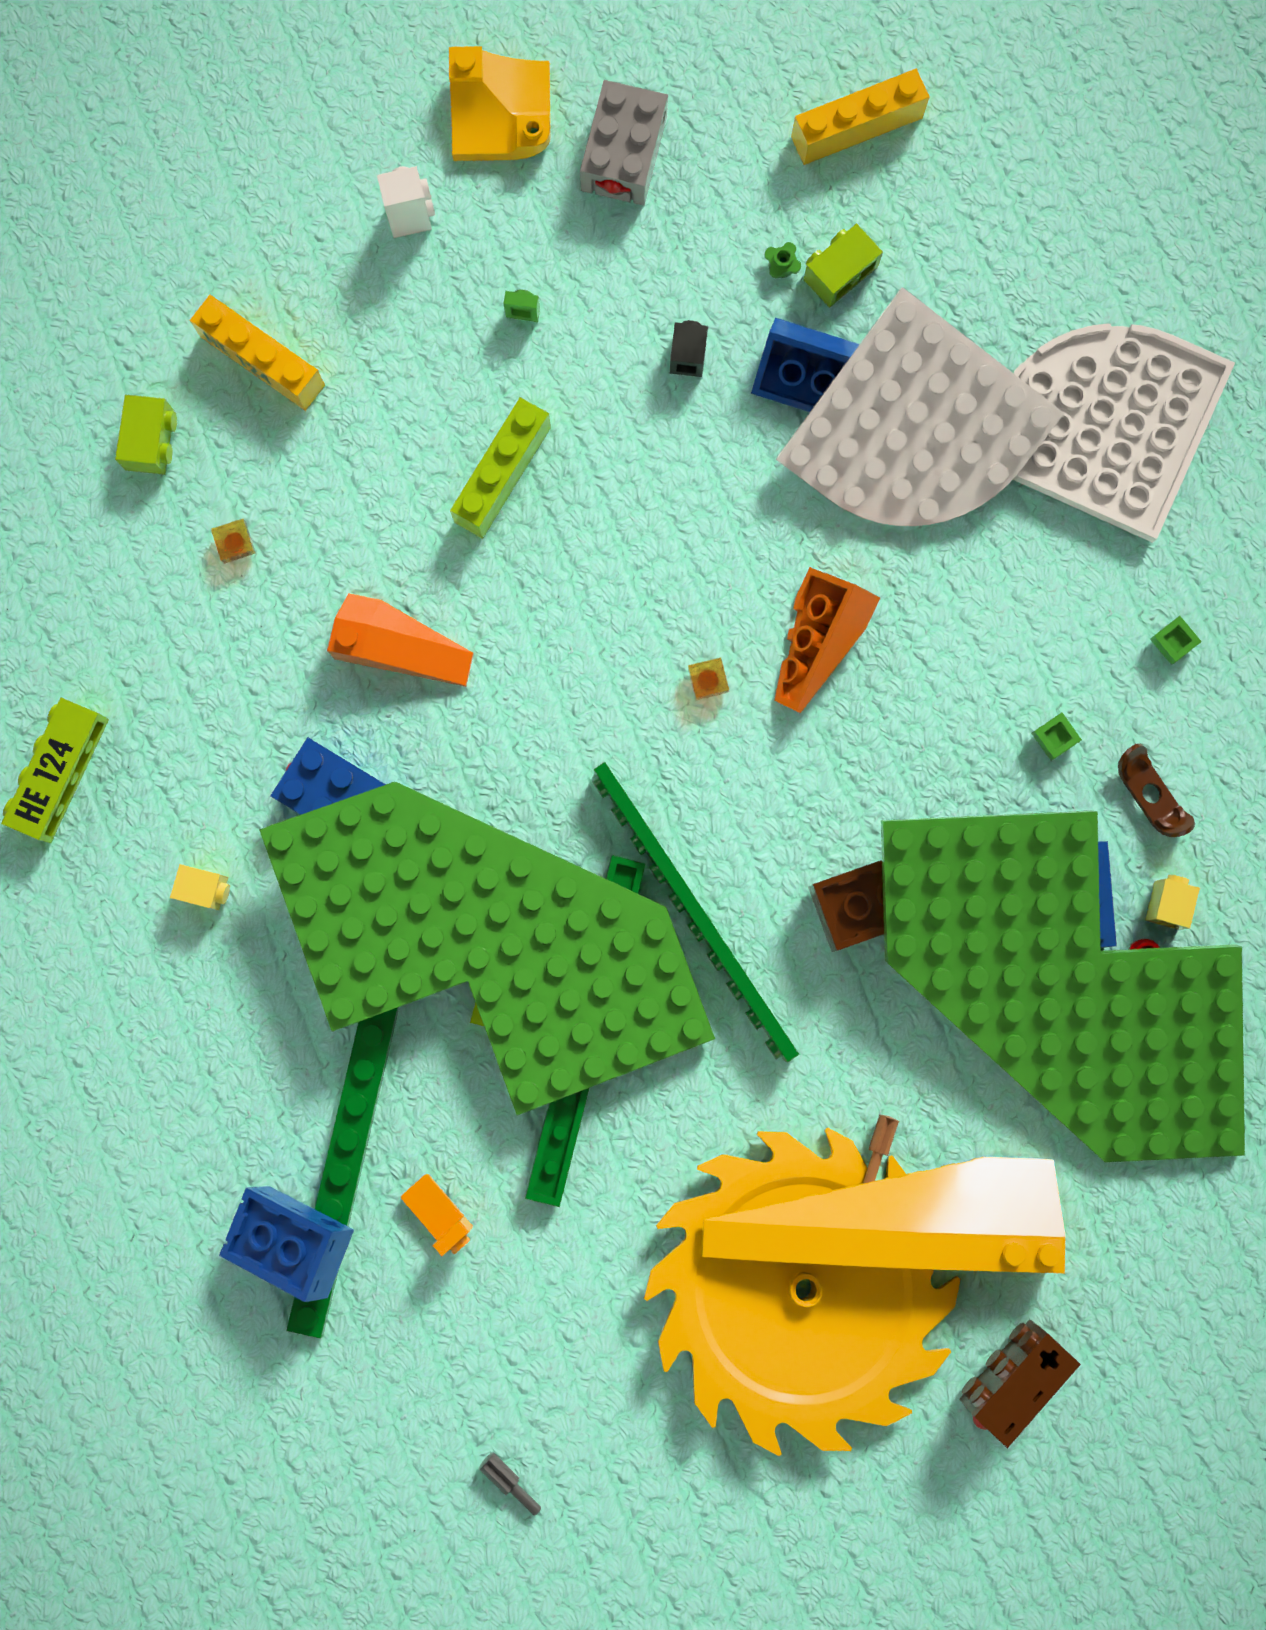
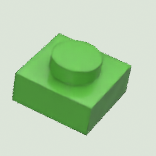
M521 289L515 292L505 291L503 305L506 318L533 322L539 321L540 303L538 295Z
M1178 616L1150 638L1171 665L1202 642L1181 616Z
M1063 712L1031 733L1050 761L1082 740Z

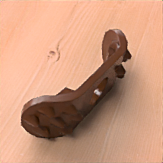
M1141 743L1128 748L1118 762V772L1121 780L1149 822L1158 832L1167 837H1180L1190 833L1195 827L1193 816L1184 811L1181 805L1179 806L1155 771L1151 760L1148 758L1147 748ZM1150 784L1158 789L1159 800L1156 803H1150L1143 797L1142 791L1145 785Z

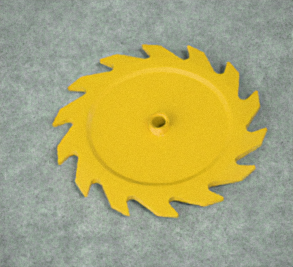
M830 1128L824 1130L831 1149V1154L826 1159L817 1156L787 1132L758 1131L756 1135L772 1151V1157L768 1162H759L721 1154L698 1165L697 1170L716 1176L720 1180V1187L715 1192L674 1203L657 1223V1229L682 1227L686 1234L684 1240L651 1269L644 1299L648 1301L666 1289H671L675 1293V1300L658 1339L663 1371H669L681 1351H689L692 1354L694 1403L712 1428L716 1427L719 1402L722 1399H730L752 1442L777 1456L782 1454L775 1435V1428L780 1423L788 1424L822 1451H851L852 1447L836 1431V1424L839 1420L849 1419L888 1426L912 1414V1409L891 1402L888 1397L889 1391L894 1387L934 1375L951 1353L949 1348L925 1350L922 1346V1340L955 1308L961 1280L957 1276L941 1287L934 1288L931 1285L933 1269L803 1264L701 1256L703 1219L746 1209L752 1210L773 1203H783L801 1199L804 1196L819 1195L836 1189L863 1184L867 1166L854 1142ZM889 1155L887 1157L885 1178L907 1175L895 1158ZM803 1279H808L811 1284L810 1293L804 1298H798L796 1294L797 1284Z

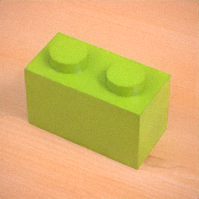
M857 223L848 231L845 229L839 231L831 240V245L823 252L817 250L806 261L803 280L829 308L878 268L883 251Z
M135 395L124 396L115 460L125 471L165 475L166 466L171 463L173 455L172 445L170 444L171 432H175L177 427V414L166 399Z

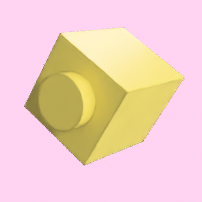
M179 864L170 898L219 910L220 905L225 904L229 896L230 885L227 884L228 877Z
M1168 875L1167 879L1155 881L1145 921L1177 930L1189 929L1200 888L1188 885L1189 879L1176 875Z

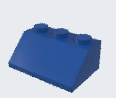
M775 317L767 337L751 394L810 412L859 344Z

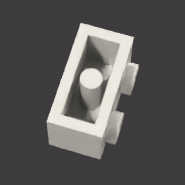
M417 166L410 168L398 167L392 172L377 175L393 237L397 238L432 230L429 217L435 216L427 178L420 179Z

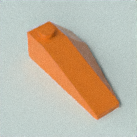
M809 567L795 598L793 607L797 611L794 628L789 629L787 640L791 641L789 655L781 665L774 701L801 713L866 630L880 597L853 583Z
M348 593L334 619L327 649L335 660L467 687L474 655L473 652L386 602Z

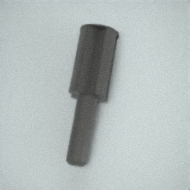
M494 1452L490 1453L482 1461L478 1469L505 1495L510 1492L533 1515H537L541 1510V1506L517 1484L519 1477Z

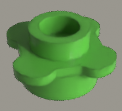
M786 242L782 247H768L765 250L764 257L769 261V274L773 278H785L800 271L801 262L796 258V246L793 243ZM785 258L786 262L782 263L780 259Z

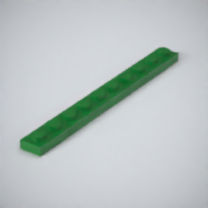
M606 762L594 769L596 779L592 781L602 798L607 795L610 797L615 805L611 809L613 815L622 827L628 824L634 833V836L630 838L634 847L640 855L647 853L653 862V865L649 867L659 884L667 883L673 892L668 895L670 901L679 913L685 910L692 922L687 925L698 942L704 939L711 951L706 955L715 969L719 971L723 968L730 978L726 985L735 999L738 1001L743 998L750 1008L745 1014L756 1030L762 1027L769 1037L765 1044L774 1058L777 1060L782 1057L785 1062H789L800 1055Z
M612 855L605 879L638 894L646 864ZM589 1088L548 1103L525 1199L560 1207Z
M399 1007L358 1022L315 1205V1210L348 1227ZM338 1273L328 1298L303 1302L294 1297L286 1331L320 1339L324 1336Z

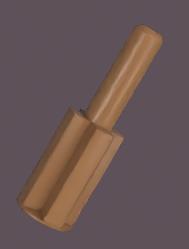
M879 1115L869 1146V1150L873 1151L863 1183L875 1181L883 1155L888 1156L899 1122L893 1117L887 1115Z

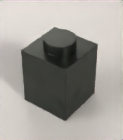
M693 320L683 321L682 323L675 322L669 374L702 377L708 326L701 325Z

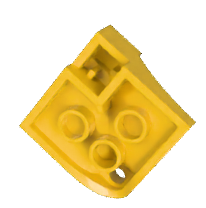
M482 46L449 47L453 161L518 160L533 157L546 149L551 140L550 62L500 56L482 50ZM531 128L538 129V132L531 133Z

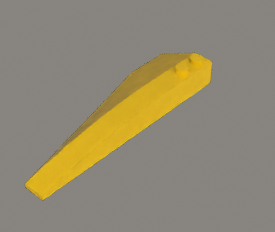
M979 1157L971 1159V1161L943 1165L940 1168L907 1173L904 1176L885 1178L840 1188L819 1195L804 1196L801 1199L783 1203H773L761 1208L746 1209L703 1219L701 1256L840 1266L1065 1274V1231L1054 1161L1052 1159Z

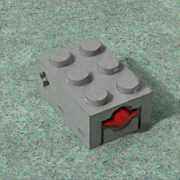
M608 80L603 81L580 169L581 191L588 193L595 191L596 195L626 202L633 200V203L645 206L667 119L668 94Z

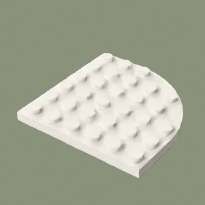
M902 287L782 449L776 460L827 499L859 517L894 526L931 525L965 515L995 497L1021 471L1065 413Z
M1111 324L1092 325L1072 330L1052 339L1038 348L1013 373L1065 414L1013 480L1153 543L1159 536L1235 362L1172 334L1142 325L1131 324L1130 327L1111 326Z

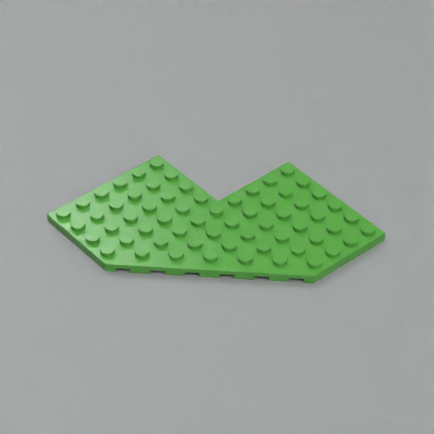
M398 782L380 786L259 829L332 1032L468 981L516 1115L715 1039L665 906Z
M1098 811L881 820L885 961L1104 1162L1245 1156L1242 946L1233 944L1100 951Z

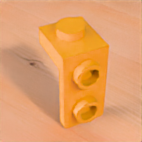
M425 1174L402 1194L401 1199L436 1239L432 1246L441 1256L449 1250L456 1254L470 1241L466 1234L470 1232L473 1225L429 1174Z

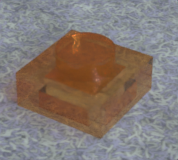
M244 519L211 529L220 560L224 564L256 554L247 523Z
M721 658L688 665L695 700L729 693Z

